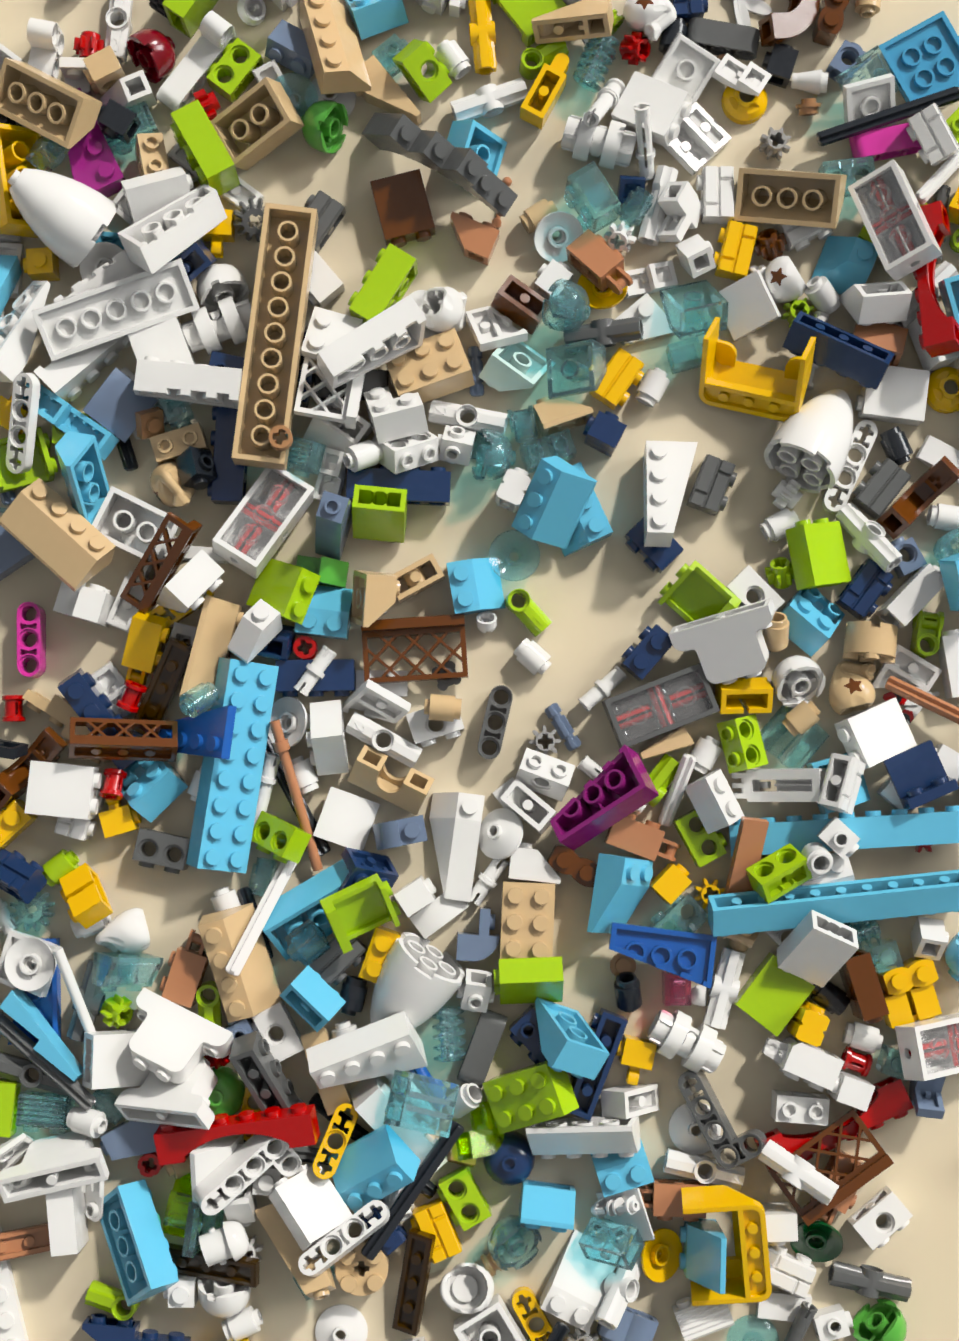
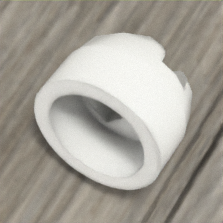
M484 611L477 615L476 623L479 631L482 633L490 631L491 633L496 629L497 616L495 613Z
M702 985L693 986L689 991V1000L694 1005L706 1006L707 987Z

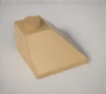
M550 396L538 399L536 401L537 404L533 405L532 409L542 439L585 425L594 413L592 407L559 397L551 399Z
M354 570L350 621L362 627H369L396 602V596H399L400 581L397 580V576L389 573Z

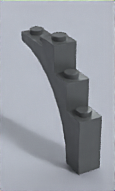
M374 113L362 132V135L380 150L403 155L438 172L471 193L501 217L506 216L518 197L512 189L487 168L488 164L471 148L454 147L439 132L421 130L404 114Z

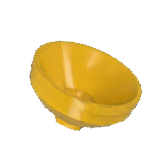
M727 86L721 99L722 109L727 118L737 124L747 125L756 122L763 116L768 101L765 88L759 96H754L751 102H744L740 99V91Z
M943 367L930 374L927 404L933 410L944 414L959 411V369ZM952 380L956 382L958 386L956 394H948L945 391L944 384L946 381Z

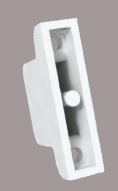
M768 598L674 626L669 633V638L676 650L684 652L695 650L697 652L705 677L713 684L722 683L723 685H728L743 676L753 678L762 673L769 658V651L761 630L772 626L771 621L775 614V606L772 598Z
M143 988L137 996L138 1012L136 1015L143 1023L130 1039L129 1047L133 1057L132 1062L140 1070L146 1071L148 1069L155 1073L156 1077L163 1082L171 1081L175 1084H181L189 1078L203 1056L209 1055L214 1058H224L231 1052L234 1040L232 1032L146 988Z
M203 1057L185 1082L181 1084H175L171 1081L163 1082L156 1077L155 1073L150 1071L141 1087L125 1089L120 1093L114 1105L124 1118L129 1121L209 1130L215 1115L209 1107L211 1103L208 1098L216 1086L218 1078L210 1068V1062Z
M71 1131L33 1141L28 1146L23 1161L19 1165L8 1167L0 1172V1194L4 1204L105 1181L108 1180L109 1170L101 1149L94 1147L92 1138Z

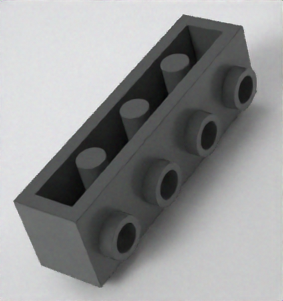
M257 1030L234 1038L229 1060L261 1111L272 1106H279L281 1109L289 1108L296 1103H304L294 1092L291 1080L287 1079L282 1072L279 1060L274 1059L271 1054L267 1040L262 1039Z

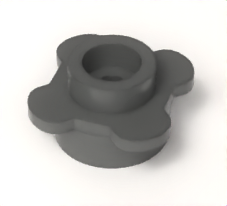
M448 661L445 667L452 673L456 672L455 663ZM438 667L432 669V674ZM443 669L439 671V673H446ZM461 678L437 680V687L439 690L445 691L448 686L460 684Z

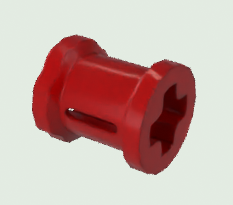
M301 636L295 640L293 651L295 655L303 660H312L318 653V645L311 637ZM304 642L312 645L307 655L299 650L303 647Z
M126 679L124 682L126 687L116 705L129 712L137 713L139 701L142 694L147 691V687L136 681Z
M23 695L2 696L4 701V717H2V722L26 721V717H23V700H25L22 698Z
M104 769L103 775L105 780L103 790H100V797L114 801L122 800L123 780L127 778V773L120 769Z
M846 1046L840 1058L845 1061L842 1069L848 1068L859 1072L863 1077H867L872 1066L873 1055H863L852 1051L851 1047Z
M157 1152L143 1154L137 1165L140 1174L145 1177L157 1175L164 1166H159ZM150 1158L154 1159L155 1166L153 1168L149 1166L150 1162L148 1160Z

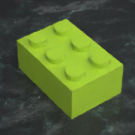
M197 99L170 113L173 120L170 127L174 133L175 141L180 150H184L187 156L186 160L192 171L196 172L200 185L206 184L216 189L219 196L239 186L240 182L235 164L199 100Z
M389 243L386 249L382 248L375 259V262H377L376 266L372 271L368 270L362 279V284L364 285L359 293L356 291L353 293L348 302L350 315L363 319V323L402 300L418 274L417 259Z
M548 1061L505 1073L482 1083L499 1134L562 1117L579 1108L567 1072L563 1070L562 1072H557L548 1066Z

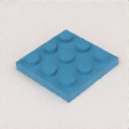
M944 11L886 41L876 49L887 71L895 76V84L906 103L954 86L959 87V36Z

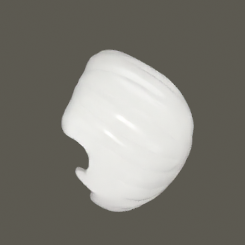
M459 1263L442 1278L440 1283L441 1298L451 1310L457 1313L475 1314L481 1312L489 1306L493 1299V1278L483 1266L475 1263Z

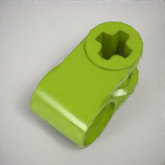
M921 609L913 618L911 652L925 659L938 651L944 624V612L932 613ZM921 640L928 642L930 647L928 652H924L920 648Z

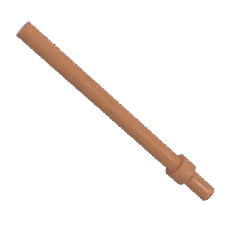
M274 720L269 722L275 740L273 742L274 750L280 757L300 829L312 835L306 849L313 871H319L323 869L288 751L291 749L289 741L284 737L280 720Z

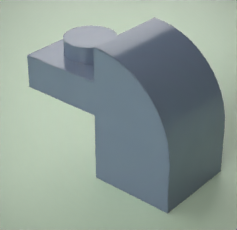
M423 815L372 824L377 850L428 841Z
M480 907L479 933L458 932L456 960L480 961L494 952L500 936L499 934H489V930H495V914H491V908Z
M946 1076L927 1081L910 1080L909 1098L915 1107L916 1116L943 1119L945 1109L941 1091Z

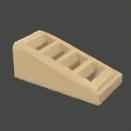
M679 727L640 751L638 755L640 759H648L692 746L695 743L685 727Z

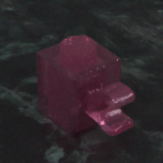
M662 971V1003L665 1006L691 1005V981L670 972Z

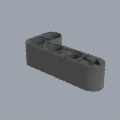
M687 1070L680 1076L678 1080L679 1089L716 1161L721 1167L726 1169L734 1168L757 1157L767 1144L766 1135L759 1129H750L736 1135L702 1070L698 1073ZM695 1078L697 1083L690 1085L688 1080ZM700 1090L703 1091L697 1097L694 1096L696 1092L698 1093ZM701 1099L708 1101L710 1104L709 1112L703 1111L700 1108L699 1101ZM712 1124H718L722 1127V1136L713 1133ZM748 1137L757 1139L759 1143L758 1149H753L748 1145ZM724 1149H732L735 1152L736 1159L729 1160L726 1158Z

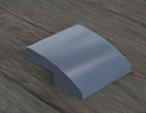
M115 368L82 411L125 443L136 429L135 412L152 408L158 399L135 395L133 391L134 381L118 368Z

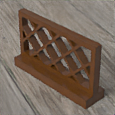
M464 614L379 619L369 627L361 626L365 682L368 679L377 684L468 678ZM449 633H460L461 642L454 650L443 641ZM435 634H443V635L439 638V637H438L437 635H435ZM423 635H431L437 640L428 652L417 643ZM404 636L411 644L401 653L391 644L397 637ZM392 637L389 641H387L386 639H384V638ZM379 638L386 645L375 655L368 649V639ZM439 644L451 652L442 664L431 655ZM414 645L425 654L416 665L405 657ZM388 647L399 655L390 667L379 658ZM460 648L462 657L456 653ZM369 654L373 657V659L370 662ZM455 656L462 662L463 672L452 673L445 665ZM428 657L439 666L433 674H425L419 669ZM402 659L413 667L407 676H399L393 670ZM376 661L387 669L381 677L370 678L369 668ZM443 669L446 673H439V671ZM417 671L421 675H413V673ZM391 672L394 676L387 677V675Z
M852 1108L791 1153L801 1156L806 1150L817 1152L815 1170L821 1173L832 1174V1181L839 1185L828 1206L811 1196L810 1202L801 1208L795 1200L796 1187L790 1183L782 1182L776 1171L772 1168L768 1172L805 1224L809 1226L894 1164V1162ZM851 1117L858 1124L857 1137L842 1134L843 1123ZM837 1127H839V1132H838V1133H833V1132H832L834 1129H836ZM862 1131L867 1136V1138H861ZM826 1135L838 1136L836 1152L821 1150L822 1138ZM841 1137L857 1140L855 1156L840 1153ZM860 1141L871 1142L878 1152L870 1158L859 1157ZM818 1142L817 1149L810 1148ZM820 1153L835 1155L833 1171L818 1169ZM839 1156L854 1159L853 1170L848 1174L837 1172ZM858 1160H863L864 1162L857 1167ZM836 1176H843V1178L836 1182ZM786 1186L793 1187V1189H792V1195H791V1193L788 1191V1189L786 1188Z

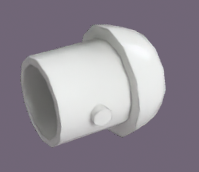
M237 1221L223 1222L222 1228L215 1230L212 1227L208 1230L209 1233L199 1236L200 1247L208 1267L217 1263L224 1265L227 1263L226 1260L233 1258L236 1262L249 1249V1240L245 1228Z

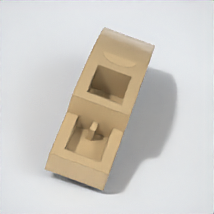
M27 689L22 697L28 701L26 706L39 714L41 711H44L50 715L48 720L61 728L65 725L60 735L66 738L65 742L69 746L70 717H79L61 695L55 694L50 701L35 690ZM75 726V735H88L90 733L86 726ZM90 759L97 764H100L101 761L104 763L110 762V760Z

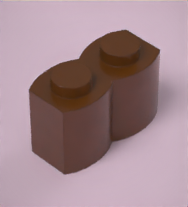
M850 0L821 1L819 17L812 32L814 43L829 47L833 45L842 28L844 11Z
M555 845L547 859L549 865L562 874L571 875L575 881L583 886L594 887L597 864L588 858L579 857L573 850L564 845Z

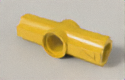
M468 0L470 15L469 36L470 46L473 47L475 73L490 75L497 70L494 46L496 45L495 23L492 21L490 0Z

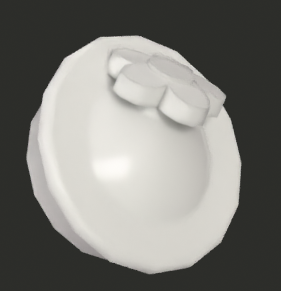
M239 0L237 11L244 23L256 26L263 22L266 6L263 0Z

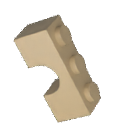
M364 745L347 781L417 815L435 779L413 768L410 769L405 777L393 776L387 771L385 766L388 756Z

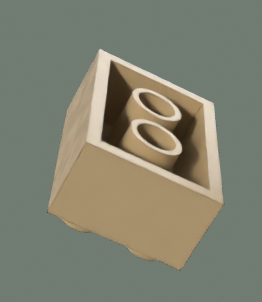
M268 77L262 79L211 120L235 167L249 170L305 126L281 83Z
M455 328L423 339L422 346L385 363L397 397L405 393L418 392L422 403H426L475 385L472 369Z
M502 880L499 959L553 956L554 883Z

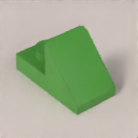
M298 555L296 566L303 567L320 575L318 585L346 588L349 562L323 556L316 558Z

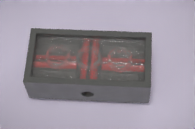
M701 663L602 701L620 748L624 744L630 747L720 711Z

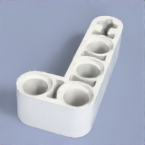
M213 10L208 12L200 23L201 37L157 92L156 98L172 111L180 109L194 99L193 93L201 90L207 82L206 76L209 67L221 59L225 47L229 43H233L237 38L234 26Z
M30 18L27 24V40L31 45L28 64L58 79L60 70L59 58L62 57L64 50L63 32L57 22Z
M254 1134L195 1187L193 1195L204 1214L216 1215L272 1165L283 1176L291 1177L299 1172L302 1161L295 1150L289 1148V1143L273 1137Z

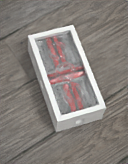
M894 159L847 187L885 271L895 281L900 280L943 255L904 171Z
M265 468L212 539L213 553L257 579L313 502L314 487L288 471Z
M959 1012L895 1026L904 1080L927 1081L959 1073Z

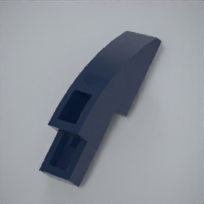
M94 1313L88 1316L82 1324V1329L96 1341H191V1337L185 1336L182 1332L175 1331L169 1334H159L155 1329H145L139 1332L140 1321L133 1320V1317L121 1321L116 1318H107V1315L103 1313Z

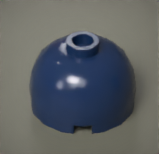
M510 1131L503 1134L496 1133L488 1140L484 1148L483 1163L486 1172L494 1181L501 1185L513 1186L522 1183L529 1177L534 1168L535 1155L532 1154L526 1136L517 1131Z

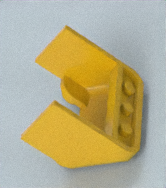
M715 317L703 338L699 397L702 402L714 407L783 422L791 415L799 413L812 371L816 337L811 336L802 357L795 356L790 358L785 366V371L736 361L737 351L734 345L727 341L718 340L720 318Z
M726 1185L681 1188L683 1214L732 1212L735 1256L726 1257L725 1294H719L690 1280L692 1306L751 1303L767 1300L772 1293L766 1217L763 1205L757 1200Z

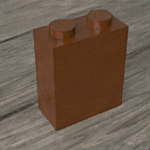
M420 169L370 181L386 247L391 243L400 248L409 241L417 240V242H423L435 235V225Z
M859 948L839 969V973L847 997L850 998L849 1004L853 1015L864 1022L867 1021L868 1024L882 1021L883 1016L890 1013L871 954Z

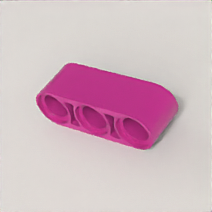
M909 123L874 129L849 138L854 164L858 165L915 154L922 147L918 140L913 142L906 130L910 126Z
M24 602L17 609V669L23 676L38 678L46 670V613L40 605L33 602ZM35 608L37 613L35 619L28 621L26 618L27 611ZM34 633L37 641L35 645L29 647L26 643L27 637ZM34 659L37 667L35 671L29 673L26 668L27 663Z

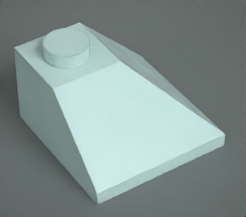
M524 342L497 348L491 354L479 378L499 392L529 389L551 368L553 363Z

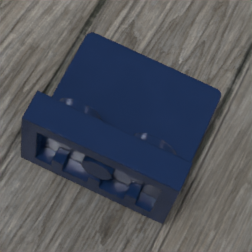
M931 740L883 761L904 809L912 810L959 789L956 779L948 778Z
M346 847L341 856L349 873L338 891L376 873L382 882L387 880L390 888H392L399 875L389 856Z

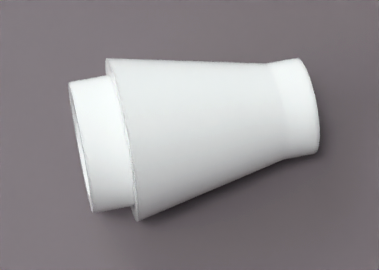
M823 69L793 73L791 89H798L816 95L827 93L829 72H822Z

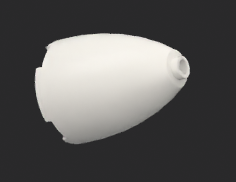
M23 168L21 172L16 169L8 180V183L11 184L9 191L14 203L32 231L55 255L73 268L77 267L88 255L118 209L117 204L100 192L57 173Z
M841 389L829 390L802 405L799 413L791 415L778 429L764 451V459L770 469L775 468L779 473L786 476V482L793 478L802 485L799 490L810 493H819L821 489L828 488L832 490L843 470L852 440L853 410L848 394Z
M403 932L400 939L397 938L389 950L375 983L370 1008V1024L405 1011L413 1027H418L439 1011L460 987L465 976L462 967L447 951L442 954L434 946L428 945L430 943L429 939H424L423 936L415 933Z

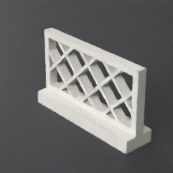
M304 356L294 414L345 423V428L355 429L365 374L347 382V387L337 393L335 389L331 388L312 359ZM316 373L322 382L311 388L306 382V378ZM326 386L333 396L322 402L315 392ZM310 395L318 404L312 409L301 407V401ZM337 400L342 406V414L331 413L326 406Z

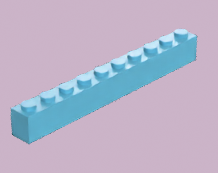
M959 805L945 806V811L935 812L934 807L918 808V813H908V809H892L891 815H881V810L865 811V816L855 817L854 812L852 815L839 813L838 819L860 838L857 842L859 845L858 849L959 843ZM812 814V819L802 820V815L786 816V821L776 822L775 817L760 818L766 819L769 822L762 855L772 854L789 843L800 853L804 846L811 842L821 843L828 851H833L816 836L832 819L828 818V814ZM741 819L729 826L731 857L733 856Z
M959 869L798 886L770 904L756 891L709 895L708 923L713 937H726L737 934L793 929L811 910L840 923H857L869 920L959 912Z

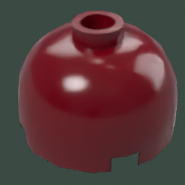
M142 29L128 37L130 40L127 41L126 46L135 67L141 65L147 72L145 75L148 81L156 84L172 72L175 66L176 55L175 44L169 36H165L156 29Z

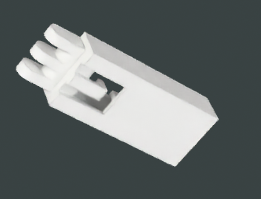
M826 768L749 769L746 772L731 773L732 778H741V783H732V788H741V793L735 792L733 794L736 799H747V802H818ZM760 780H776L774 786H777V791H760V788H771V782H760Z

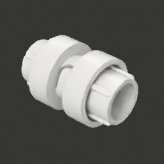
M575 115L568 117L561 141V148L573 152V159L587 162L591 153V156L598 158L601 156L599 162L601 167L614 170L615 165L629 166L637 138L636 133L625 130L626 124L611 120L609 129L602 125L592 128V123L588 127L582 117Z
M230 296L217 301L220 309L209 313L206 306L192 311L193 320L181 324L192 353L202 349H206L208 355H211L212 351H222L221 342L231 338L235 345L247 341L251 313L249 299L247 298L235 303L233 297Z
M660 1010L647 1033L649 1041L657 1044L656 1052L668 1059H672L676 1054L681 1056V1066L695 1073H698L700 1069L713 1073L719 1066L726 1051V1045L717 1039L718 1032L703 1023L697 1029L692 1027V1017L679 1010H676L673 1014Z

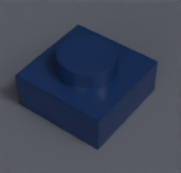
M620 175L617 203L643 205L645 177Z

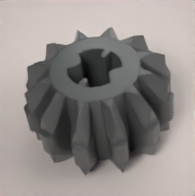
M248 197V206L242 201L239 202V206L243 211H233V214L239 217V219L233 221V225L241 226L237 231L240 236L247 232V241H250L253 234H255L257 242H260L265 206L262 207V198H258L255 205L252 197ZM252 214L255 217L260 215L261 217H258L260 222L258 224L255 222L248 223L251 222L249 216Z

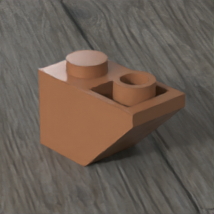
M452 211L450 216L451 226L464 256L488 266L499 240L500 230H497V227L492 223L486 221L480 223L473 220V217L465 212H459L458 214Z

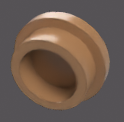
M816 98L801 99V104L796 105V109L799 110V116L818 115L819 108L822 107L821 103H816Z
M617 953L610 961V969L614 976L622 972L634 973L636 962L631 957Z

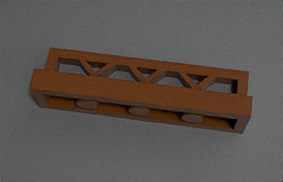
M168 512L120 597L144 614L154 609L164 586L173 578L203 525L196 520L186 523L172 512ZM170 521L182 529L178 537H169L167 527ZM165 543L168 555L166 558L158 559L155 548L158 544ZM153 564L156 576L154 579L146 580L143 569L146 565ZM133 586H142L144 596L141 601L129 594Z
M70 717L68 758L176 762L178 721ZM75 726H87L92 732L88 735H75ZM107 727H114L119 733L115 736H107L102 731ZM133 728H140L146 734L142 737H134L129 732ZM160 729L172 730V738H161L156 732Z

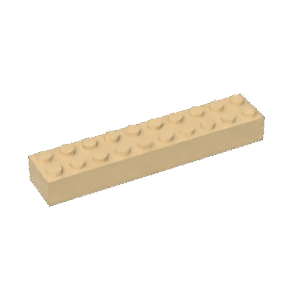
M265 202L231 457L236 465L287 470L289 449L285 451L275 450L269 442V432L277 425L286 426L292 431L301 348L304 338L319 221L317 209ZM280 432L279 436H274L273 440L276 439L277 444H282V441H287L288 437H285L284 432Z

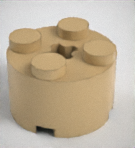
M849 621L846 623L843 659L858 660L859 663L864 664L874 663V660H879L880 663L895 664L898 626L880 622V625L871 624L872 621Z
M370 1236L335 1264L336 1278L342 1290L356 1296H367L380 1290L388 1275L389 1255L386 1257L382 1250H380L374 1260H369L361 1253V1249ZM359 1261H364L366 1268H361L358 1265Z

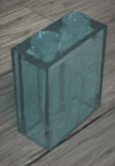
M395 1070L391 1081V1090L385 1108L383 1124L449 1138L460 1085L411 1072Z

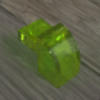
M481 1102L477 1108L469 1112L472 1131L463 1132L456 1141L458 1161L487 1157L497 1152L500 1148L504 1133L499 1134L498 1129L495 1128L489 1102Z
M190 1173L175 1180L169 1195L163 1221V1233L187 1239L194 1222L197 1204L192 1202Z

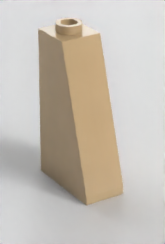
M273 1203L256 1209L255 1214L304 1294L314 1298V1300H321L330 1296V1291L336 1289L331 1269L328 1268L317 1277L304 1275L298 1267L299 1258L304 1252ZM320 1249L317 1252L321 1256L316 1260L309 1258L307 1260L309 1265L306 1267V1269L310 1268L312 1270H315V1262L318 1261L320 1258L323 1259L325 1262L328 1260L321 1253Z

